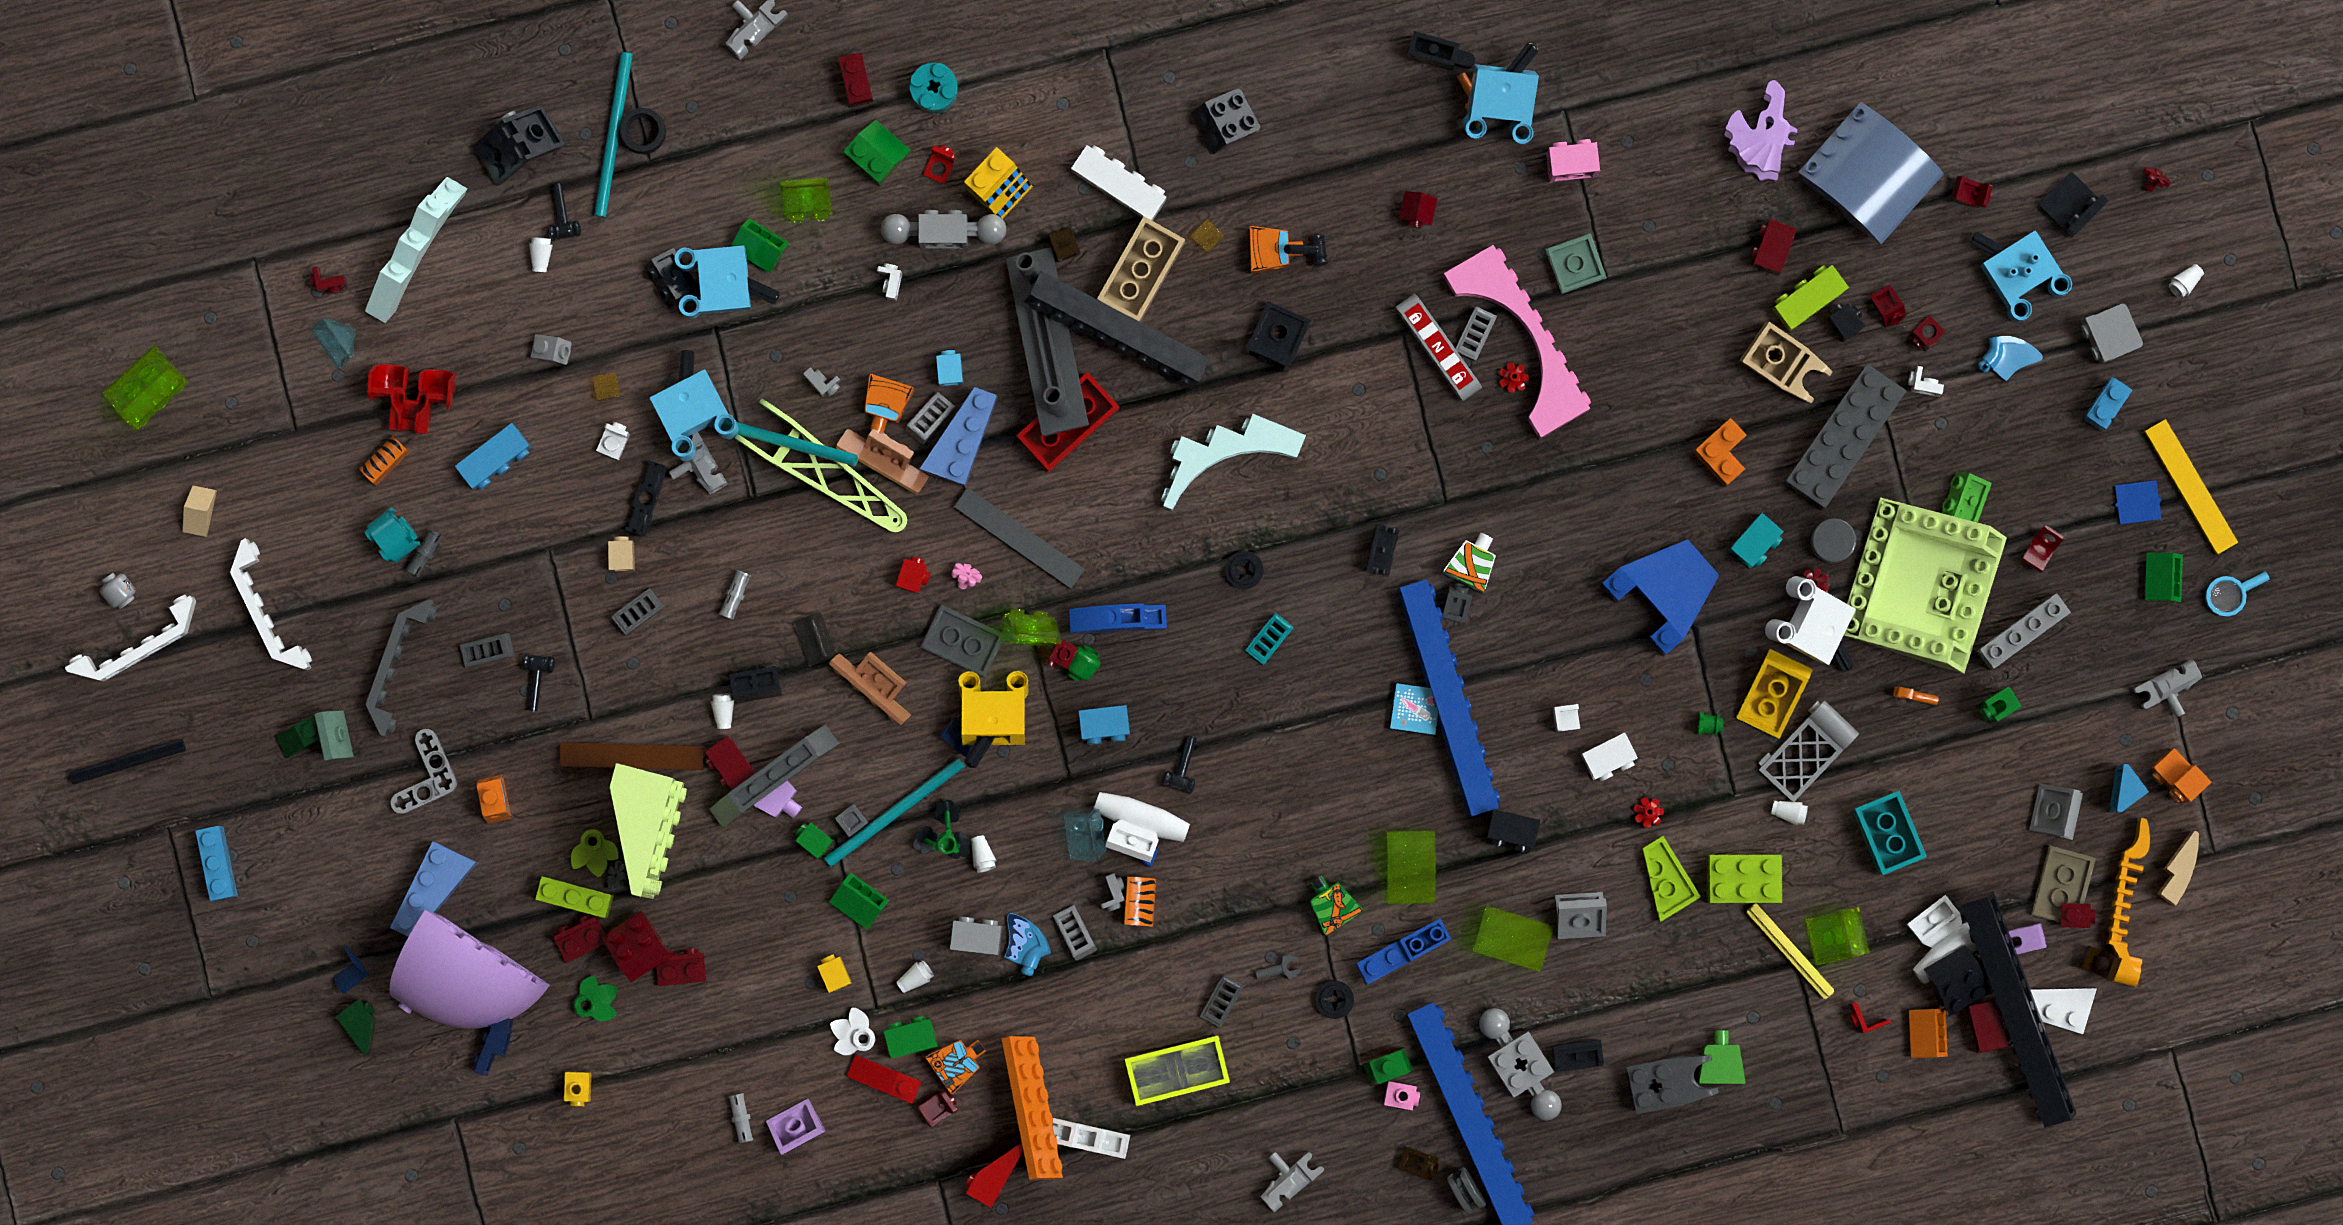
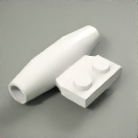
M1099 792L1093 809L1116 822L1115 824L1113 823L1105 847L1150 863L1159 840L1158 838L1184 842L1190 826L1189 823L1166 810L1130 797Z
M1946 895L1907 924L1922 944L1932 948L1912 969L1923 984L1929 982L1924 971L1926 967L1966 945L1971 953L1978 950L1976 944L1970 939L1968 922L1962 925L1959 911Z

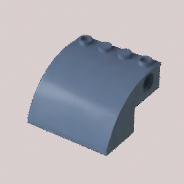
M1862 102L1857 105L1798 172L1808 187L1836 205L1849 223L1879 244H1882L1944 174L1934 161L1907 135Z

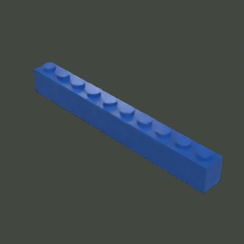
M1427 579L1397 589V593L1426 685L1431 687L1434 697L1432 698L1433 704L1437 707L1439 713V727L1467 816L1469 818L1493 809L1495 810L1499 808L1500 797L1497 789L1493 790L1491 784L1493 774L1490 767H1486L1483 759L1486 757L1484 746L1482 743L1479 744L1476 735L1479 734L1475 720L1471 721L1469 714L1472 711L1471 704L1468 698H1464L1462 692L1464 682L1461 675L1457 676L1455 670L1457 660L1454 652L1450 653L1448 643H1450V638L1447 630H1443L1440 622L1443 620L1441 609L1439 606H1435L1433 600L1436 597L1432 584H1428Z
M1434 1002L1406 1014L1501 1225H1529L1533 1223L1531 1217L1535 1216L1530 1204H1525L1521 1197L1525 1193L1520 1182H1515L1511 1175L1515 1170L1510 1159L1505 1160L1501 1153L1505 1148L1500 1137L1495 1138L1491 1129L1495 1128L1490 1115L1485 1116L1481 1107L1485 1106L1480 1093L1475 1094L1471 1085H1474L1475 1082L1470 1071L1465 1072L1461 1063L1465 1062L1460 1049H1454L1452 1041L1455 1038L1450 1027L1445 1028L1442 1022L1445 1015L1440 1005L1435 1007Z

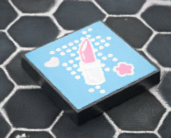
M1395 682L1389 730L1436 736L1439 713L1437 707L1433 704L1432 698L1434 697L1431 687Z

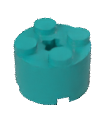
M928 63L919 67L912 75L910 92L915 105L919 109L931 114H940L949 110L955 103L958 95V84L954 73L942 63ZM931 84L939 86L937 93H934L932 90L928 91L931 89Z
M390 507L367 525L368 529L364 533L371 542L378 544L381 548L378 551L386 561L391 560L398 563L418 547L420 542L414 541L418 537L412 527L402 516L398 519L394 515L397 511Z

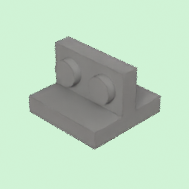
M2039 784L2029 830L2073 840L2083 793L2075 789Z
M1603 892L1555 895L1558 939L1606 936L1607 903L1606 899L1603 898Z

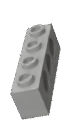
M2056 593L1976 652L1989 670L1995 669L2071 612Z

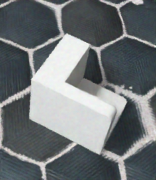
M1578 704L1553 708L1556 732L1580 729Z

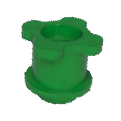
M1699 712L1697 735L1704 733L1714 734V737H1717L1718 732L1722 733L1723 718H1719V713L1707 715L1704 712Z

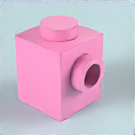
M1388 1081L1383 1105L1413 1110V1106H1418L1420 1092L1416 1091V1086Z

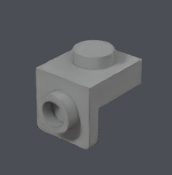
M535 334L531 358L567 365L571 352V342L558 337Z
M1115 874L1106 876L1114 900L1101 904L1102 909L1107 908L1109 912L1122 907L1120 902L1125 901L1121 892L1126 890L1121 876L1116 878Z

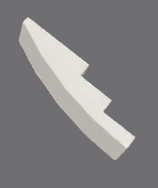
M1053 1118L1052 1125L1058 1144L1123 1159L1126 1158L1130 1135Z

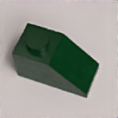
M315 716L292 726L276 737L286 758L320 743Z
M358 999L338 1014L336 1018L364 1055H368L372 1050L376 1017L373 1013L376 1011L368 1000L364 1002L362 999Z

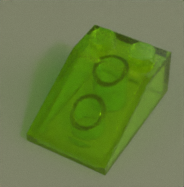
M828 178L780 181L784 215L786 219H790V222H803L807 217H814L815 221L828 220V216H833L832 187Z
M1010 609V613H1003L1001 642L1045 647L1061 644V636L1055 617H1048V612L1034 611V615L1024 614L1025 610Z
M1435 831L1386 832L1387 904L1436 903Z
M1486 905L1472 952L1541 972L1554 926Z

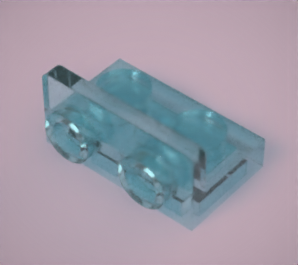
M1093 809L1089 814L1067 813L1063 818L1070 860L1096 862L1107 849L1105 847L1106 840L1104 839L1103 819L1100 816V810Z

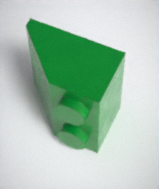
M876 119L862 130L843 151L844 156L879 186L885 182L911 152L906 145Z

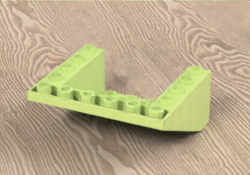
M1880 498L1847 602L1848 605L1856 610L1843 636L1964 674L2007 537L1989 525Z
M616 763L610 790L631 894L654 899V895H659L662 881H659L661 871L665 872L668 858H665L667 848H672L675 835L671 834L673 825L677 826L679 823L681 812L677 810L679 802L684 803L687 789L684 788L685 783L675 781L674 778Z

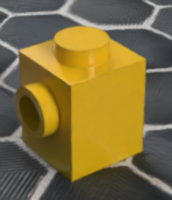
M833 954L822 959V965L817 966L829 993L852 984L841 957L835 958Z
M565 1072L564 1101H570V1106H584L585 1102L591 1101V1072Z

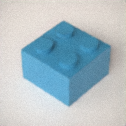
M1127 705L1079 711L1082 741H1087L1088 745L1102 744L1101 739L1111 738V742L1126 741V736H1130Z

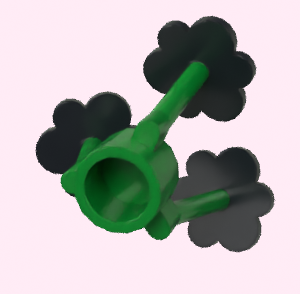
M945 800L943 804L938 803L933 817L938 821L941 820L942 824L945 825V832L938 835V833L933 832L931 827L925 826L922 831L915 833L916 839L913 841V847L920 850L923 854H927L929 850L935 851L939 849L943 854H952L954 859H959L960 856L967 857L970 854V839L965 838L963 832H956L954 835L951 833L950 822L954 823L959 820L958 813L960 812V807L954 805L952 800Z

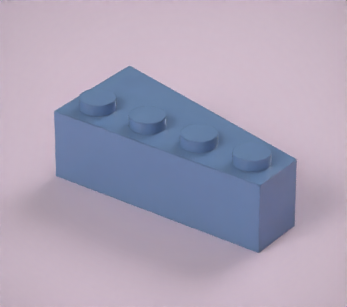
M974 387L920 467V471L966 487L997 402V395Z
M432 841L390 928L409 937L424 910L437 913L479 862Z

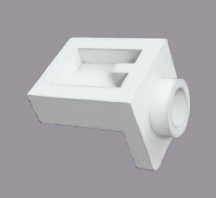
M884 263L883 267H877L879 274L890 276L889 279L884 281L883 293H886L887 300L897 301L902 272L897 270L898 266Z
M1917 366L1915 372H1910L1908 385L1912 386L1911 392L1935 397L1942 395L1944 385L1938 384V380L1924 378V381H1921L1923 367Z
M613 422L612 425L606 423L604 434L596 451L619 461L630 434L625 431L626 426Z

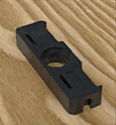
M653 461L646 462L649 464V467L647 466L642 481L643 484L639 483L632 507H635V509L632 511L628 523L629 527L625 526L628 532L640 536L647 534L668 471L665 465ZM643 492H650L653 495L651 504H641L640 495Z

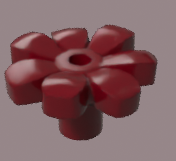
M2151 167L2144 168L2143 173L2147 176L2148 180L2145 188L2148 191L2153 192L2157 185L2161 188L2163 186H2170L2171 181L2162 175L2163 172L2157 168L2154 170Z
M1815 568L1813 573L1810 570H1806L1803 573L1806 579L1815 582L1817 588L1828 592L1830 587L1825 584L1830 579L1828 574L1821 575L1820 568Z

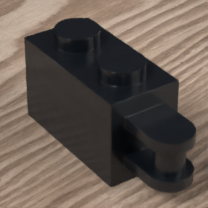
M1416 31L1413 33L1407 55L1408 59L1451 71L1454 66L1470 69L1475 62V56L1472 53L1459 50V43Z

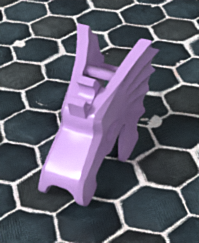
M1775 80L1770 81L1767 85L1764 100L1769 102V106L1760 113L1757 128L1752 130L1746 123L1741 111L1738 110L1729 119L1724 134L1725 137L1731 140V146L1728 148V151L1736 155L1737 162L1744 169L1745 173H1754L1760 182L1764 180L1776 182L1778 180L1783 147H1794L1795 141L1789 140L1788 135H1796L1797 129L1789 125L1783 118L1785 91ZM1766 123H1770L1772 127L1766 129Z

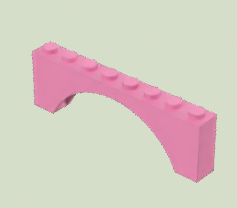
M1492 245L1445 272L1443 277L1455 297L1469 296L1491 301L1514 315L1530 334L1540 360L1541 385L1537 402L1528 417V421L1540 440L1588 412L1591 401L1585 391L1580 392L1576 384L1579 381L1574 372H1568L1564 364L1567 361L1560 350L1556 351L1552 345L1555 341L1549 330L1544 331L1540 323L1543 320L1536 309L1532 311L1528 302L1531 300L1524 289L1520 290L1517 286L1518 278L1512 268L1508 270L1504 264L1506 258L1500 248L1496 249Z

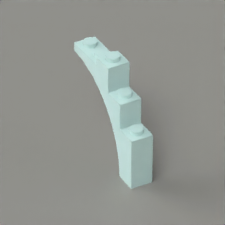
M446 177L431 195L428 194L418 205L410 227L399 238L391 260L379 273L365 312L384 323L395 313L418 264L448 216L465 196L466 187Z
M1252 414L1251 419L1246 417L1241 431L1245 432L1244 436L1217 425L1215 430L1210 429L1205 441L1209 443L1208 447L1181 436L1180 441H1174L1170 451L1171 454H1174L1172 460L1180 463V466H1175L1170 479L1174 481L1171 488H1165L1161 501L1165 502L1163 508L1173 511L1180 495L1188 485L1207 468L1224 459L1241 454L1259 452L1279 454L1297 459L1306 435Z

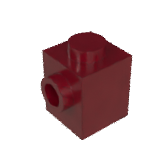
M1405 191L1399 219L1408 222L1407 226L1421 229L1422 225L1432 226L1438 198L1423 192Z

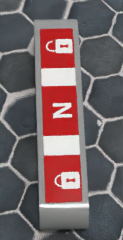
M1415 293L1395 307L1402 320L1462 402L1482 388L1477 378Z

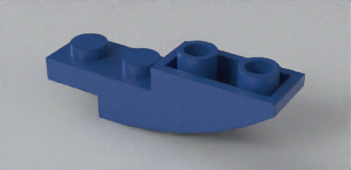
M1118 604L1068 610L1070 634L1167 629L1166 605Z
M1440 918L1354 965L1365 985H1368L1450 941L1451 937Z

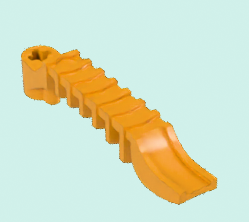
M2137 818L2135 839L2128 849L2121 852V860L2117 865L2119 871L2116 875L2117 885L2114 888L2115 898L2112 901L2113 912L2110 914L2111 925L2108 927L2109 938L2106 940V944L2110 945L2114 955L2122 958L2113 982L2134 987L2137 986L2140 978L2142 959L2129 956L2127 951L2128 944L2121 942L2122 936L2127 937L2128 929L2120 928L2119 924L2120 922L2128 924L2130 916L2121 914L2122 909L2129 911L2131 908V903L2124 902L2123 897L2132 898L2133 890L2126 889L2125 883L2136 885L2138 880L2137 877L2127 875V870L2143 873L2144 869L2143 865L2129 862V858H2142L2149 851L2150 833L2148 821L2145 818Z

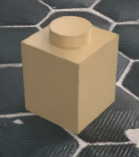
M625 536L614 537V541H608L609 570L635 571L634 542L628 541V537Z

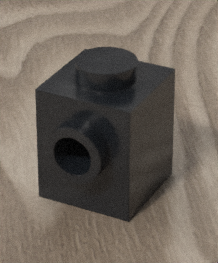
M1840 303L1829 311L1831 316L1827 321L1843 343L1865 327L1860 319L1862 315L1856 306L1851 307L1848 303L1843 307Z

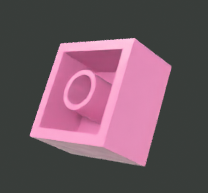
M1590 139L1576 141L1577 144L1567 146V142L1554 143L1553 147H1549L1546 154L1549 182L1597 177L1600 172L1597 142L1591 143Z

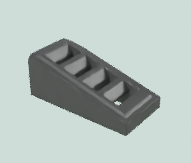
M649 588L611 617L623 633L628 636L663 609L664 605ZM646 597L655 605L654 609H651L644 599ZM641 603L648 613L643 615L636 605ZM633 609L640 619L636 621L629 610ZM624 614L632 623L629 627L621 618Z
M509 633L459 645L465 668L514 656ZM499 640H500V644H501V648H502L503 654L501 653V649H500V645H499ZM490 642H492L495 656L491 654ZM479 645L483 646L485 658L483 659ZM470 647L474 649L476 661L472 660Z
M1222 975L1200 1017L1221 1028L1244 986ZM1226 984L1235 989V993L1232 994L1221 988L1222 985ZM1220 992L1231 998L1230 1002L1221 999L1217 994ZM1214 1000L1226 1006L1225 1011L1212 1005ZM1211 1009L1222 1015V1017L1218 1019L1207 1012Z

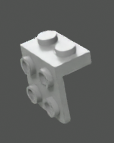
M2120 304L2099 314L2091 315L2081 321V330L2085 338L2089 339L2092 345L2090 348L2094 359L2099 361L2100 365L2134 351L2143 345L2139 332L2125 304Z

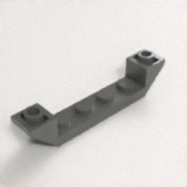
M428 599L397 615L366 702L368 711L379 734L388 737L389 733L393 734L397 725V720H394L396 715L380 710L378 706L379 704H384L387 696V691H384L387 682L391 683L394 677L395 669L392 667L395 659L399 660L403 651V646H401L402 639L407 637L412 625L409 623L410 619L427 625L430 620H434L438 608L435 607L436 602Z
M827 725L822 726L733 789L709 810L724 829L743 815L742 813L819 757H823L840 743Z

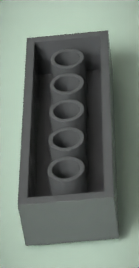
M1866 364L1783 484L1819 509L1824 510L1904 396L1906 390Z

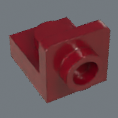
M1891 285L1870 295V300L1881 315L1885 327L1896 325L1906 317L1904 304Z

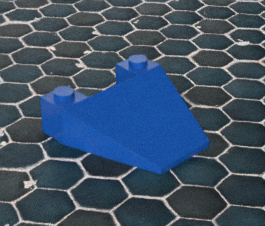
M1687 539L1620 567L1601 586L1615 602H1618L1632 588L1636 587L1666 621L1664 625L1648 638L1661 654L1665 656L1687 635L1719 574Z

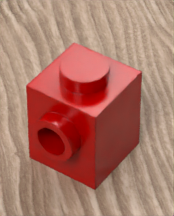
M911 556L910 560L904 559L896 587L920 594L922 585L927 586L931 574L927 572L928 566L923 565L925 560Z

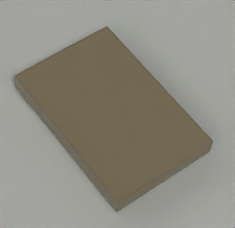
M2049 845L2030 915L2061 923L2062 903L2084 904L2096 858Z

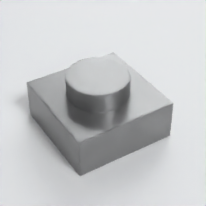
M855 804L835 818L849 837L868 824V821Z

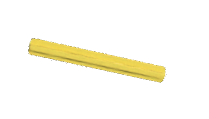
M1756 903L1753 904L1746 911L1748 916L1823 999L1830 997L1834 992L1831 985Z

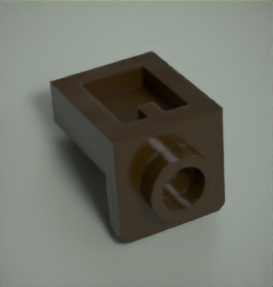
M2087 946L2079 967L2114 981L2122 958L2105 950Z
M1405 1146L1398 1169L1431 1181L1438 1171L1439 1158Z

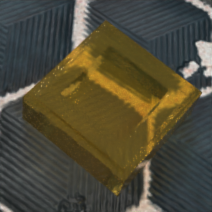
M1208 219L1191 235V238L1207 253L1224 237V234Z
M617 373L593 377L597 401L621 397Z

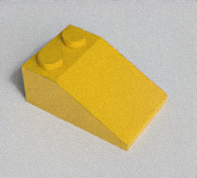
M1769 649L1736 718L1780 739L1813 669Z

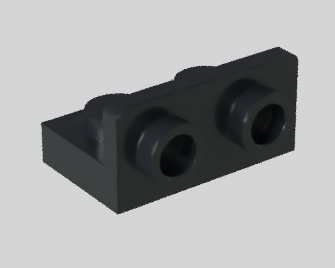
M674 248L652 258L644 267L647 278L654 283L659 297L663 302H666L668 307L699 288L691 274L682 271L675 262L676 250Z

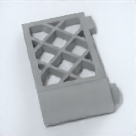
M1825 700L1822 703L1816 701L1808 710L1811 713L1810 716L1772 756L1767 753L1759 762L1761 767L1758 770L1792 802H1795L1859 735V732ZM1807 725L1815 730L1816 741L1802 742L1801 732ZM1818 734H1819L1825 741H1819V736H1818ZM1799 735V742H1792ZM1816 744V758L1802 759V745ZM1819 744H1830L1836 750L1829 758H1819ZM1788 745H1799V759H1785V749ZM1782 753V759H1776ZM1802 761H1816L1817 771L1813 775H1803ZM1819 761H1826V762L1819 768ZM1772 762H1782L1783 776H1772L1766 769ZM1785 762H1799L1800 776H1786ZM1800 778V789L1792 795L1786 789V779ZM1803 778H1809L1803 785ZM1776 779H1783V786Z

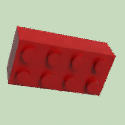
M1088 372L1080 378L1088 426L1043 436L1037 417L1017 435V439L1048 473L1055 469L1120 410L1117 403Z

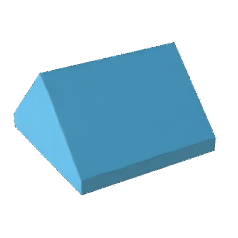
M2128 764L2116 766L2109 813L2123 812L2149 792Z

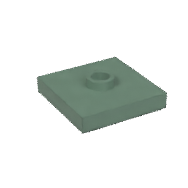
M1591 233L1545 250L1561 295L1607 278Z
M344 710L315 713L314 716L324 760L354 757Z

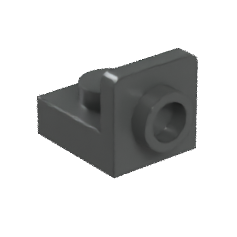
M1450 583L1442 615L1443 618L1466 623L1473 589L1464 583Z

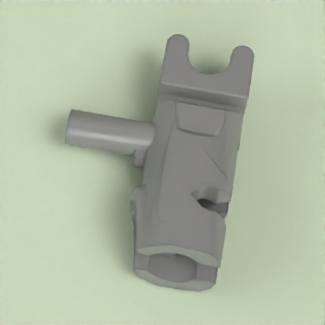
M739 0L732 5L744 18V24L741 28L735 29L726 42V46L739 60L748 53L745 44L755 47L767 34L787 19L788 14L785 10L778 14L770 12L775 6L774 0H767L754 15Z
M696 432L692 434L693 438L691 440L696 447V455L693 459L682 463L669 471L674 480L689 470L690 472L694 471L697 476L696 481L711 495L727 486L728 483L722 473L713 475L718 466L700 434ZM682 444L679 448L682 453H686L690 445Z
M2192 659L2181 665L2182 674L2173 668L2133 688L2134 693L2145 691L2148 694V700L2141 705L2142 709H2148L2167 698L2176 717L2185 714L2177 696L2179 695L2178 692L2183 689L2188 690L2202 678L2195 661Z
M1276 1152L1269 1157L1271 1162L1280 1171V1177L1276 1181H1271L1260 1197L1274 1213L1283 1206L1279 1200L1280 1195H1284L1285 1198L1290 1200L1325 1170L1321 1166L1314 1170H1310L1307 1167V1162L1312 1158L1310 1152H1307L1290 1168Z

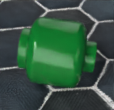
M1088 645L1078 646L1067 674L1075 681L1080 679L1087 681L1093 677L1100 667V655Z

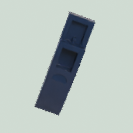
M507 1018L498 1023L488 1025L491 1029L485 1032L482 1044L485 1045L482 1052L476 1055L473 1066L476 1067L475 1073L488 1076L495 1055L505 1057L512 1034L513 1018Z

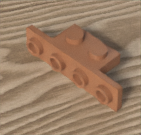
M847 429L836 445V448L839 450L857 454L859 462L916 495L919 494L929 478L927 474L909 464L914 454L913 451L909 450L907 446L892 440L885 433L875 429L871 430L867 439Z
M873 653L867 654L857 668L841 654L836 655L829 662L838 675L845 677L851 682L854 689L865 694L870 702L885 711L892 721L902 725L909 719L911 714L894 700L907 682Z

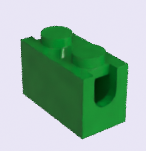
M2008 686L1978 704L1980 706L1978 711L1985 722L1989 720L1993 724L2022 706Z
M925 1015L912 1018V1024L902 1026V1022L889 1024V1030H885L884 1035L890 1058L938 1047L931 1019L926 1020Z

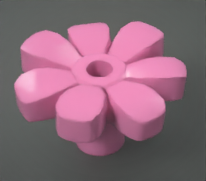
M955 564L952 577L958 578L959 588L966 589L968 585L975 586L976 582H981L982 575L979 574L980 572L977 569H971L970 564Z

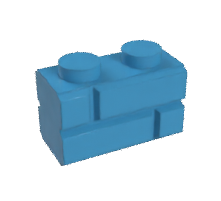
M2110 378L2082 419L2099 431H2105L2112 422L2111 419L2116 416L2132 392V389L2116 378Z

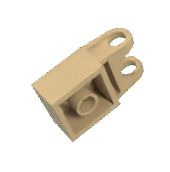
M1770 322L1764 323L1739 360V362L1779 389L1811 404L1814 398L1809 395L1802 384L1805 373L1810 370L1822 372L1827 376L1833 373L1809 348ZM1776 349L1778 351L1776 354L1779 355L1778 359L1770 360L1769 351Z

